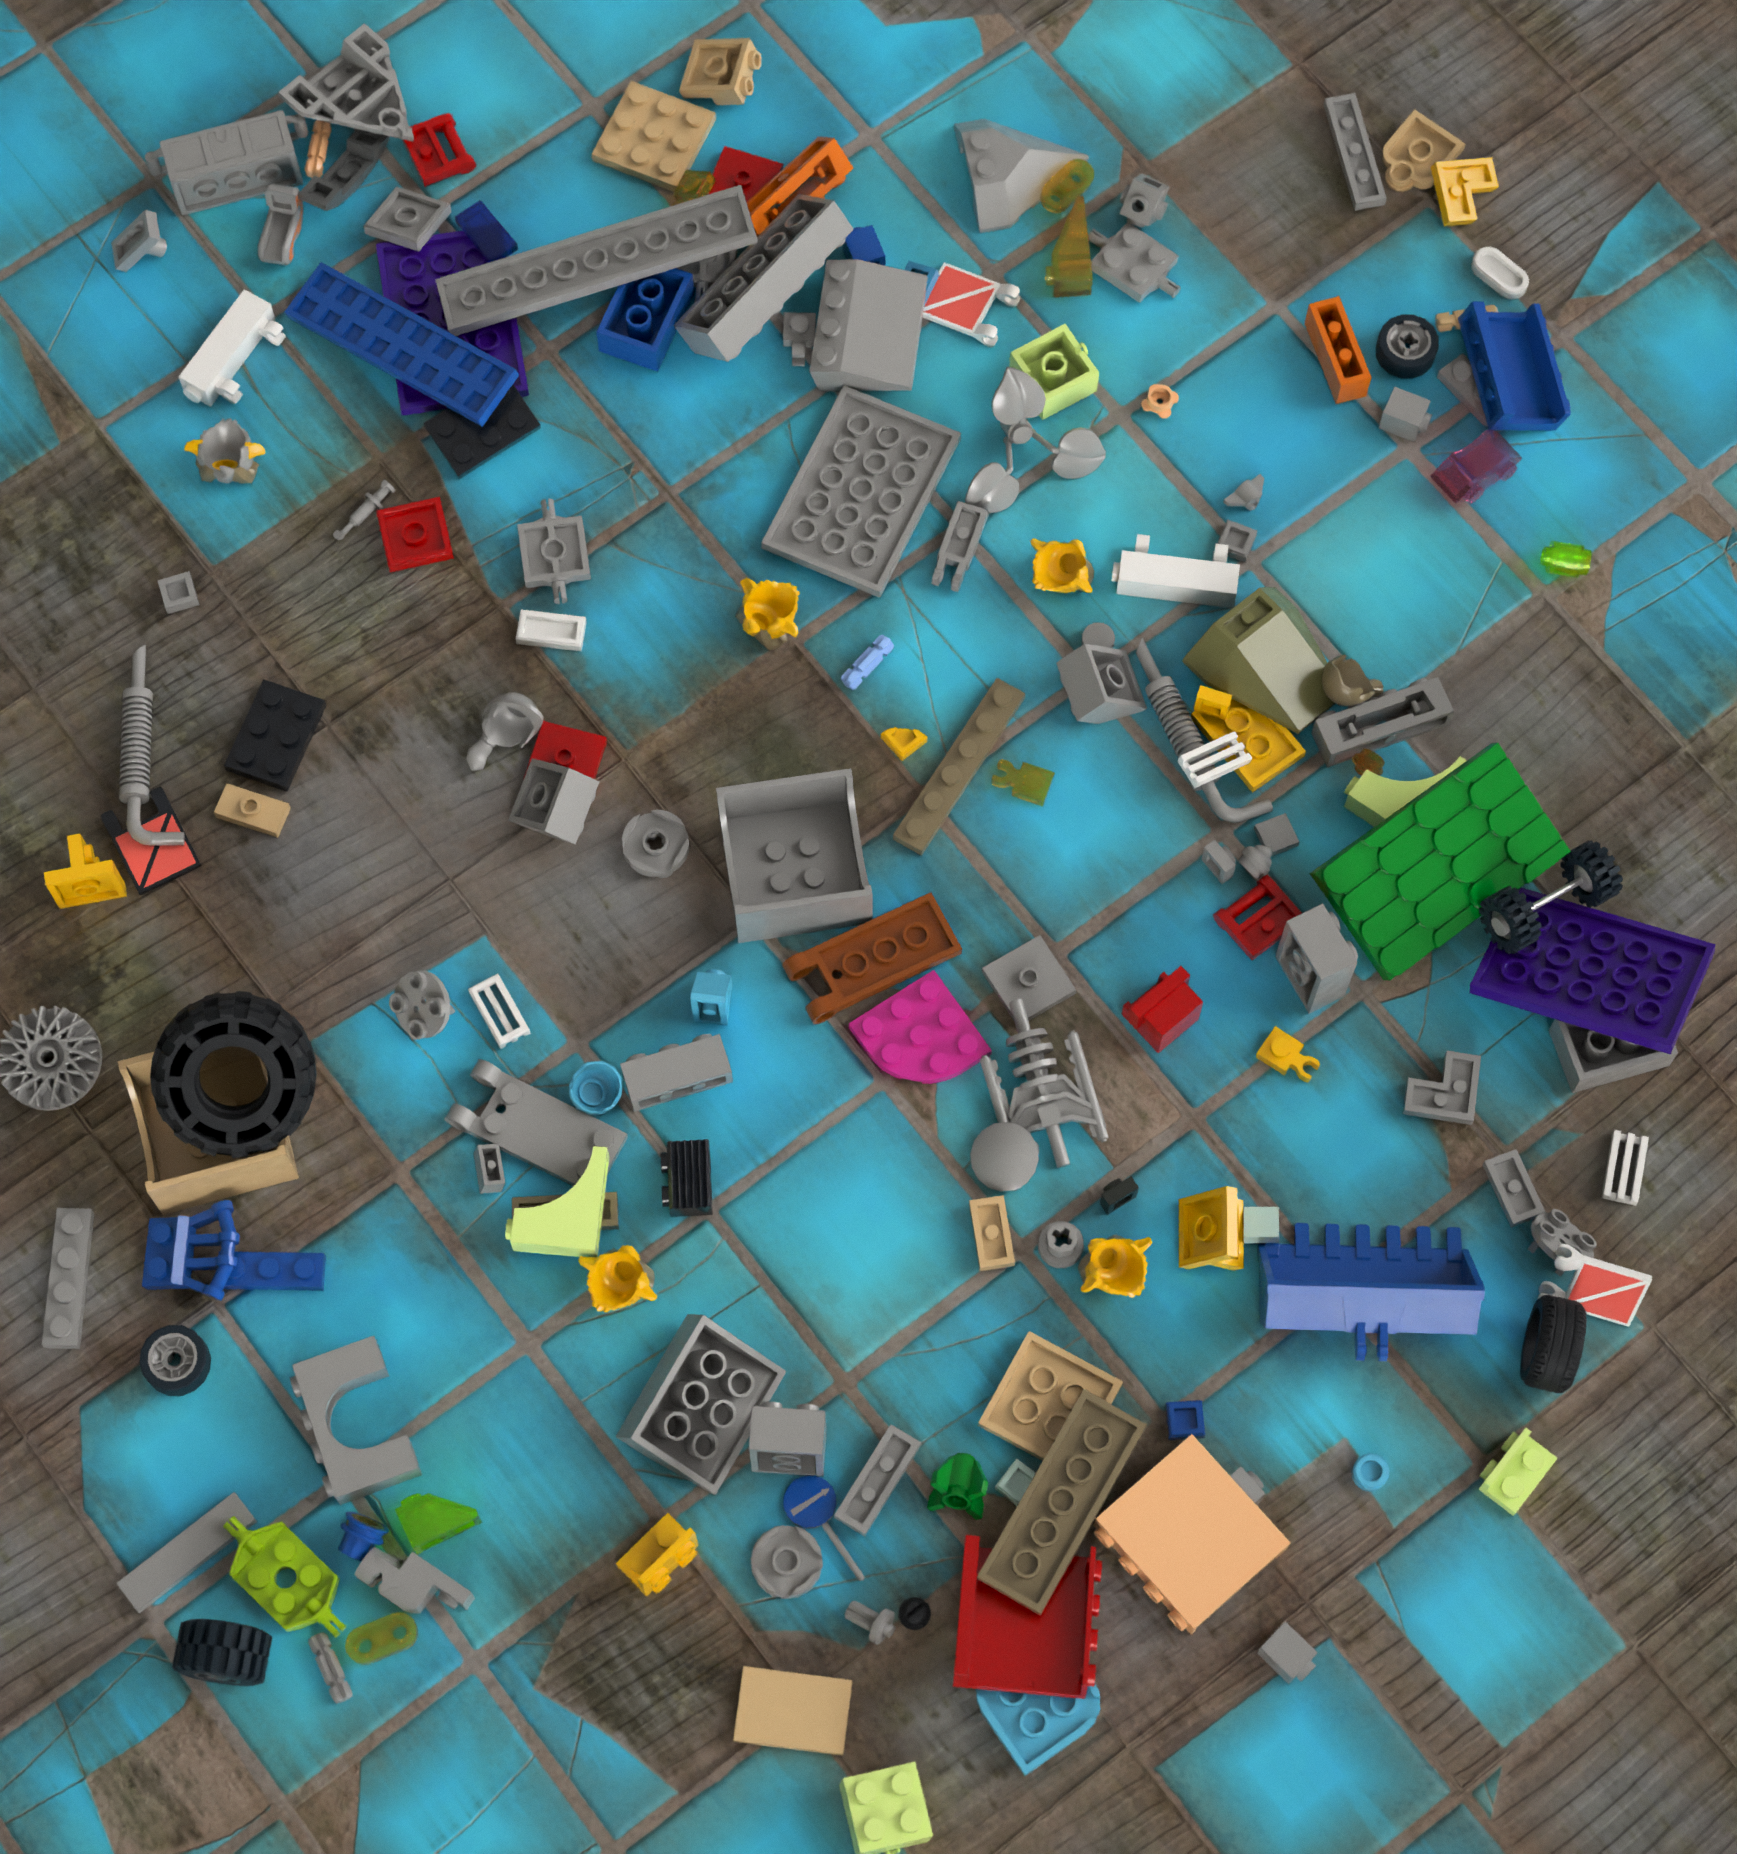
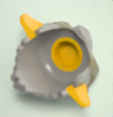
M228 418L226 420L222 419L214 427L204 430L203 434H200V440L186 442L184 450L192 452L197 456L196 466L199 468L202 481L211 483L214 479H217L221 483L235 481L240 484H249L254 481L259 466L254 461V457L264 455L266 453L265 448L261 444L252 443L248 432L241 428L240 424H237V420L234 419L232 421L231 418Z

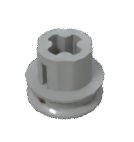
M1056 1221L1047 1225L1042 1230L1038 1241V1252L1042 1260L1054 1268H1068L1074 1265L1080 1259L1084 1248V1239L1080 1230L1066 1221ZM1056 1237L1066 1238L1069 1245L1063 1243L1061 1247L1056 1246Z

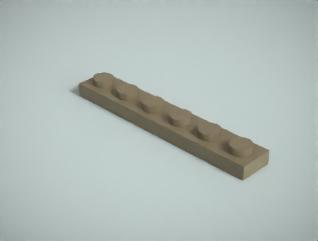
M996 678L894 832V841L921 856L923 855L1024 701V692Z

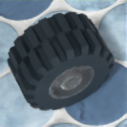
M213 1619L186 1620L180 1623L172 1668L183 1676L207 1682L236 1686L258 1685L264 1683L272 1636L259 1628L234 1622Z

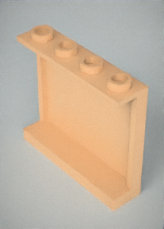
M1193 1434L1103 1511L1094 1522V1526L1097 1529L1094 1534L1106 1548L1109 1549L1112 1546L1120 1554L1121 1557L1118 1560L1122 1567L1131 1576L1137 1574L1146 1584L1143 1586L1146 1594L1157 1604L1161 1601L1170 1611L1168 1617L1180 1631L1186 1629L1191 1635L1198 1626L1274 1558L1277 1559L1286 1551L1291 1543Z

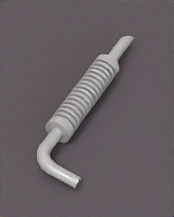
M1142 637L1136 655L1150 682L1145 687V692L1179 759L1181 755L1203 746L1204 742L1191 716H1189L1187 707L1184 705V701L1181 699V695L1178 693L1179 691L1172 677L1161 676ZM1208 754L1202 758H1199L1189 763V765H1192L1210 756ZM1215 764L1195 772V774L1199 776L1216 768ZM1220 777L1197 788H1194L1190 782L1193 790L1204 791L1211 809L1224 821L1232 823L1244 822L1273 810L1269 799L1242 808L1228 806L1223 801L1215 785Z
M143 645L132 656L131 687L126 688L122 693L119 800L127 804V831L135 841L147 846L185 845L184 832L147 831L142 827L140 821L141 805L149 802L153 702L152 691L145 688L146 645Z

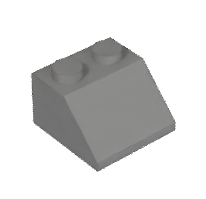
M1084 643L1056 663L1060 672L1061 683L1065 687L1071 703V711L1077 721L1100 724L1147 709L1125 650Z
M532 758L508 821L555 839L576 844L579 835L583 831L584 821L590 805L595 800L596 790L600 781L568 767Z

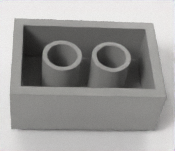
M1323 903L1286 921L1275 956L1309 1014L1345 996L1358 962V953L1354 945L1349 940L1345 941L1339 931L1341 926L1336 915L1332 911L1328 913Z
M1556 1019L1549 1029L1572 1093L1670 1066L1678 1054L1676 1046H1674L1670 1055Z
M770 1401L761 1402L760 1406H752L749 1439L752 1472L824 1477L827 1436L825 1411L819 1410L818 1406L812 1404H799L797 1409L782 1408L781 1403Z

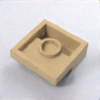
M750 38L694 40L679 92L683 98H712L716 105H744L746 96H750L753 93L754 83L752 76L754 70H759L761 67V54Z

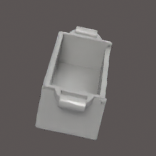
M283 110L160 141L161 148L154 152H147L145 154V161L151 175H169L181 215H187L264 195L266 187L270 184L290 187L304 184L292 142L298 138H305L308 135V128L305 117L299 114L285 116ZM293 123L295 132L289 133L287 124ZM159 157H164L165 166L160 165Z

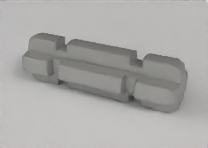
M322 1632L308 1639V1643L312 1653L317 1655L315 1660L326 1685L331 1687L329 1692L333 1701L338 1704L352 1697L353 1693L347 1681H344L346 1677L335 1651L330 1649L332 1644L328 1635Z

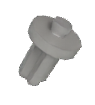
M852 1601L846 1609L845 1618L870 1631L869 1640L876 1645L880 1644L885 1637L890 1638L895 1631V1626L892 1625L895 1614L889 1609H884L879 1614L856 1601Z

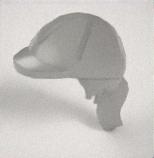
M508 692L499 694L489 701L482 714V736L467 752L466 759L472 771L483 770L487 757L496 745L510 748L520 743L519 747L523 748L537 734L543 724L544 716L532 700L521 693Z

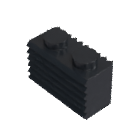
M709 1140L668 1141L667 1152L661 1153L662 1174L668 1173V1186H662L663 1207H669L671 1217L713 1215Z

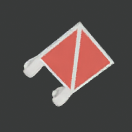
M944 262L938 272L939 278L924 306L922 318L972 336L988 347H994L998 341V336L996 335L998 332L997 328L990 324L981 323L995 298H998L1010 307H1016L1020 301V289L1013 284H1000Z
M1560 1244L1556 1250L1557 1257L1554 1266L1562 1271H1576L1566 1292L1552 1282H1542L1539 1287L1540 1294L1538 1299L1543 1295H1552L1574 1300L1582 1304L1588 1315L1629 1327L1652 1281V1276L1584 1256L1572 1246Z

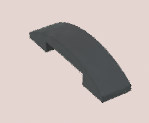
M356 129L347 139L346 151L321 178L314 176L298 193V199L325 211L341 205L360 187L370 174L386 148L390 136Z

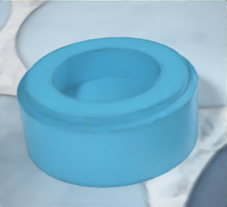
M1368 1453L1360 1456L1352 1468L1354 1483L1365 1491L1379 1490L1384 1486L1389 1477L1388 1464L1377 1454Z

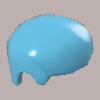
M604 1061L584 1063L574 1073L569 1082L570 1100L577 1110L591 1116L605 1114L621 1098L622 1077L614 1066Z

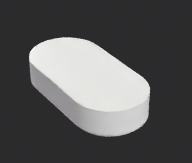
M1483 247L1476 251L1471 267L1478 278L1506 299H1518L1525 294L1529 278L1523 269L1496 248Z

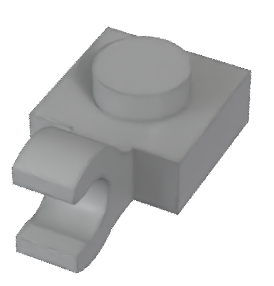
M784 312L783 347H792V366H805V347L814 346L816 313Z

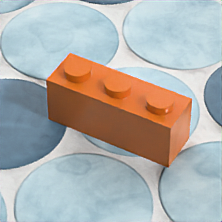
M1336 296L1310 303L1304 324L1335 403L1340 404L1366 397L1371 375L1340 297Z

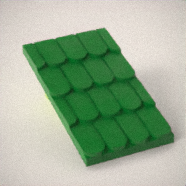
M1491 743L1309 874L1382 979L1391 980L1405 972L1432 950L1442 946L1481 916L1479 913L1480 903L1483 899L1507 886H1511L1512 889L1514 887L1520 889L1523 885L1529 884L1570 853L1571 850L1564 840L1561 839L1560 834L1546 813L1543 812L1542 807L1528 786L1525 785L1524 780L1510 759L1506 757V753L1499 743Z

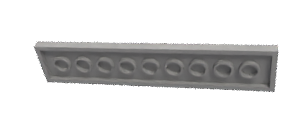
M738 185L435 280L448 331L457 336L758 243V239L742 186Z

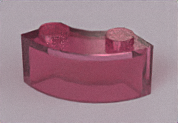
M1485 430L1468 446L1451 453L1430 477L1455 504L1465 501L1472 504L1481 497L1487 488L1496 483L1500 478L1503 481L1509 479L1517 471L1518 467L1516 464L1522 457L1498 431Z

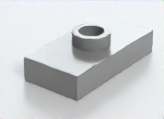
M1517 1149L1483 1162V1168L1511 1228L1533 1220L1537 1215L1545 1213Z

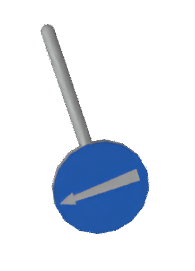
M803 1476L795 1479L787 1487L783 1496V1508L787 1517L795 1525L802 1528L822 1526L859 1581H863V1573L828 1523L836 1510V1494L833 1487L825 1479L818 1476Z

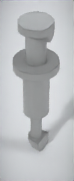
M384 479L381 482V487L373 496L367 492L365 494L367 499L349 517V523L341 531L337 529L333 533V537L337 540H342L345 537L344 535L353 526H359L376 508L378 510L382 509L383 506L380 501L389 492L393 494L396 491L392 485Z

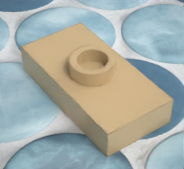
M227 783L214 814L216 818L278 838L291 808L289 803Z
M1004 1195L969 1200L980 1271L1015 1266Z

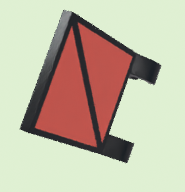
M157 787L151 790L150 794L160 813L142 821V827L152 832H184L163 788ZM112 810L101 815V819L140 896L201 867L186 834L185 845H142L131 837L127 829L122 830Z

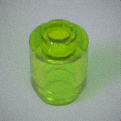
M1552 540L1549 546L1543 547L1540 564L1545 566L1546 573L1578 578L1579 575L1586 576L1588 574L1592 553L1591 550L1584 549L1583 545Z

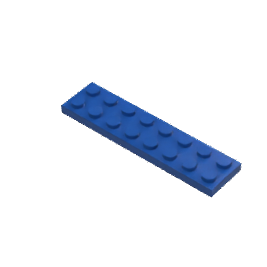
M320 262L284 311L287 317L480 426L485 424L519 376L515 368Z

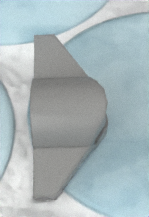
M1259 474L1251 481L1249 479L1244 481L1234 493L1224 499L1223 503L1227 506H1244L1248 510H1255L1262 496L1265 478Z

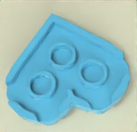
M1096 1683L1094 1686H1088L1085 1699L976 1689V1701L982 1715L1024 1776L1082 1737L1095 1724L1100 1712V1692Z

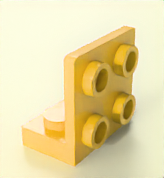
M667 1513L616 1563V1566L646 1597L652 1591L657 1594L671 1581L672 1578L669 1574L678 1565L684 1568L697 1555L698 1552L695 1549L699 1545L696 1533L691 1528L685 1530Z

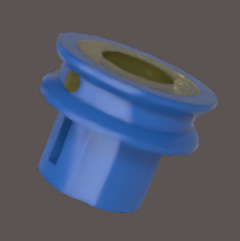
M348 1511L345 1513L346 1522L340 1524L345 1533L338 1550L353 1559L362 1561L375 1545L384 1544L383 1535L389 1533V1529L375 1519Z

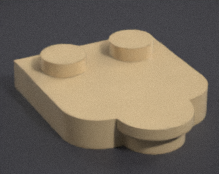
M1414 109L1383 148L1382 161L1387 167L1385 174L1387 185L1392 190L1398 192L1408 191L1413 186L1419 189L1432 187L1435 184L1431 166L1435 162L1456 160L1464 150L1465 143Z

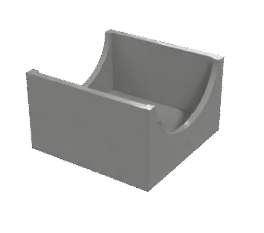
M851 768L716 788L719 822L738 943L858 926L873 919V894L871 885L868 882L863 858Z

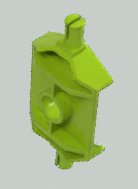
M235 1516L231 1517L229 1521L238 1531L228 1522L224 1524L223 1528L238 1541L239 1545L229 1575L287 1632L303 1629L318 1622L319 1624L322 1623L335 1638L338 1637L341 1633L331 1623L333 1622L342 1632L347 1627L331 1610L340 1578L282 1521L254 1531H248ZM284 1569H292L296 1573V1581L289 1588H281L277 1585V1575Z

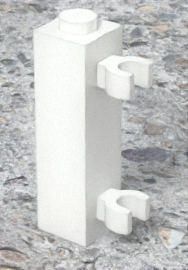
M245 289L242 291L179 375L183 393L188 399L195 403L201 401L211 407L219 395H221L227 401L236 405L243 394L238 391L240 385L231 380L263 336L276 346H279L286 337L281 332L283 326L275 322L276 319L269 302Z
M1137 534L1135 552L1122 550L1120 562H1114L1111 581L1118 582L1116 594L1234 608L1240 564L1226 563L1228 545L1215 543L1213 561L1148 554L1150 536Z

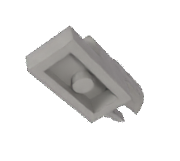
M374 1547L364 1557L355 1571L356 1578L369 1587H374L378 1582L382 1581L378 1590L380 1595L403 1611L420 1614L437 1590L440 1592L437 1598L454 1610L458 1605L467 1610L475 1599L471 1591L414 1552L410 1554L402 1565L403 1560Z

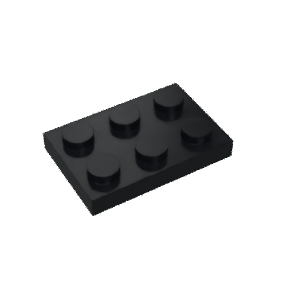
M514 384L483 426L476 424L450 408H446L423 423L459 479L541 428Z
M263 679L224 764L225 770L288 792L326 708L325 700Z

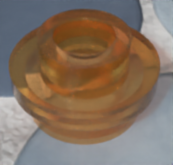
M1363 748L1360 753H1355L1353 756L1354 769L1361 776L1366 770L1379 776L1382 775V767L1385 761L1374 751Z

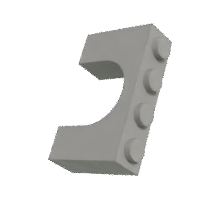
M374 1335L292 1365L295 1376L290 1377V1382L296 1398L302 1396L306 1409L300 1412L306 1430L313 1429L317 1442L311 1444L317 1463L324 1462L328 1475L323 1476L322 1481L328 1497L335 1496L338 1503L342 1505L422 1475L412 1443L407 1434L366 1449L349 1448L339 1443L333 1437L331 1415L340 1398L353 1389L389 1377L379 1344Z

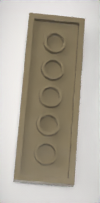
M1083 1389L979 1572L977 1579L1041 1616L1147 1424Z

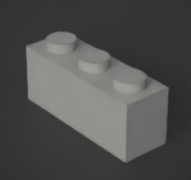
M712 1034L699 1035L691 1043L681 1046L679 1044H669L660 1048L657 1053L647 1056L644 1053L635 1054L628 1057L626 1062L620 1063L623 1079L634 1112L733 1082L732 1071L720 1034L714 1036Z

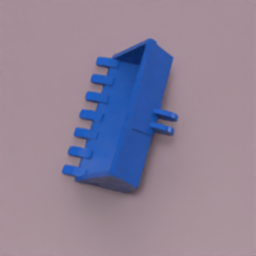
M1307 1223L1295 1224L1294 1244L1257 1243L1260 1324L1265 1329L1328 1330L1354 1333L1356 1361H1365L1367 1354L1365 1333H1377L1376 1355L1378 1361H1387L1388 1334L1477 1335L1481 1301L1484 1300L1485 1287L1469 1250L1462 1249L1461 1230L1458 1227L1447 1228L1446 1248H1431V1232L1427 1226H1418L1416 1228V1248L1401 1247L1400 1227L1395 1225H1388L1385 1228L1386 1247L1370 1246V1227L1360 1224L1355 1227V1246L1340 1245L1338 1224L1325 1225V1245H1310L1309 1225Z

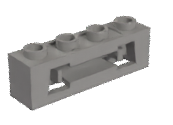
M1422 678L1411 683L1408 688L1399 691L1390 689L1380 694L1377 699L1348 706L1347 709L1337 713L1332 710L1321 714L1315 720L1311 734L1328 768L1450 724L1454 710L1439 678L1428 681L1426 678ZM1410 707L1407 715L1362 730V735L1355 737L1357 729L1402 714L1403 709Z

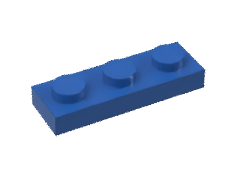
M235 1252L234 1257L238 1259L237 1268L232 1270L224 1289L324 1291L326 1256L324 1253Z

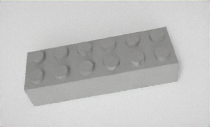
M798 194L757 237L758 243L749 245L673 326L695 354L729 362L740 354L742 347L752 337L761 332L763 325L772 315L781 311L785 301L804 286V281L814 271L824 265L825 259L835 249L845 243L846 237L854 230L834 200Z

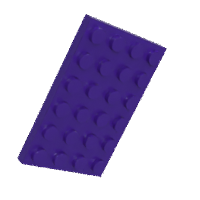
M501 224L432 235L419 252L391 242L376 244L383 296L447 332L449 331L435 279L506 258ZM517 318L457 335L458 338L515 368L519 376L513 384L522 397L529 396ZM396 379L402 416L448 408Z
M1522 887L1519 889V894L1524 893L1527 896V903L1531 901L1533 904L1547 896ZM1555 898L1533 911H1537L1539 915L1536 921L1541 922V928L1539 929L1541 936L1538 937L1539 939L1514 954L1505 953V949L1501 951L1498 948V942L1493 944L1491 941L1470 983L1469 993L1671 1055L1712 960L1716 944Z

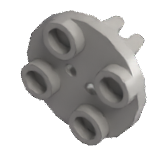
M425 970L412 971L403 976L395 988V993L389 998V1007L395 1013L401 1027L415 1040L435 1037L444 1030L449 1021V1015L455 1012V1009L450 1005L449 994L443 982L435 974Z
M1552 1209L1550 1213L1537 1215L1532 1221L1530 1228L1535 1240L1528 1248L1530 1252L1534 1253L1540 1247L1549 1257L1555 1260L1558 1246L1560 1244H1567L1582 1255L1594 1258L1593 1250L1597 1246L1595 1239L1590 1234L1581 1232L1576 1226L1571 1224L1564 1212ZM1559 1269L1555 1271L1560 1277L1565 1272Z

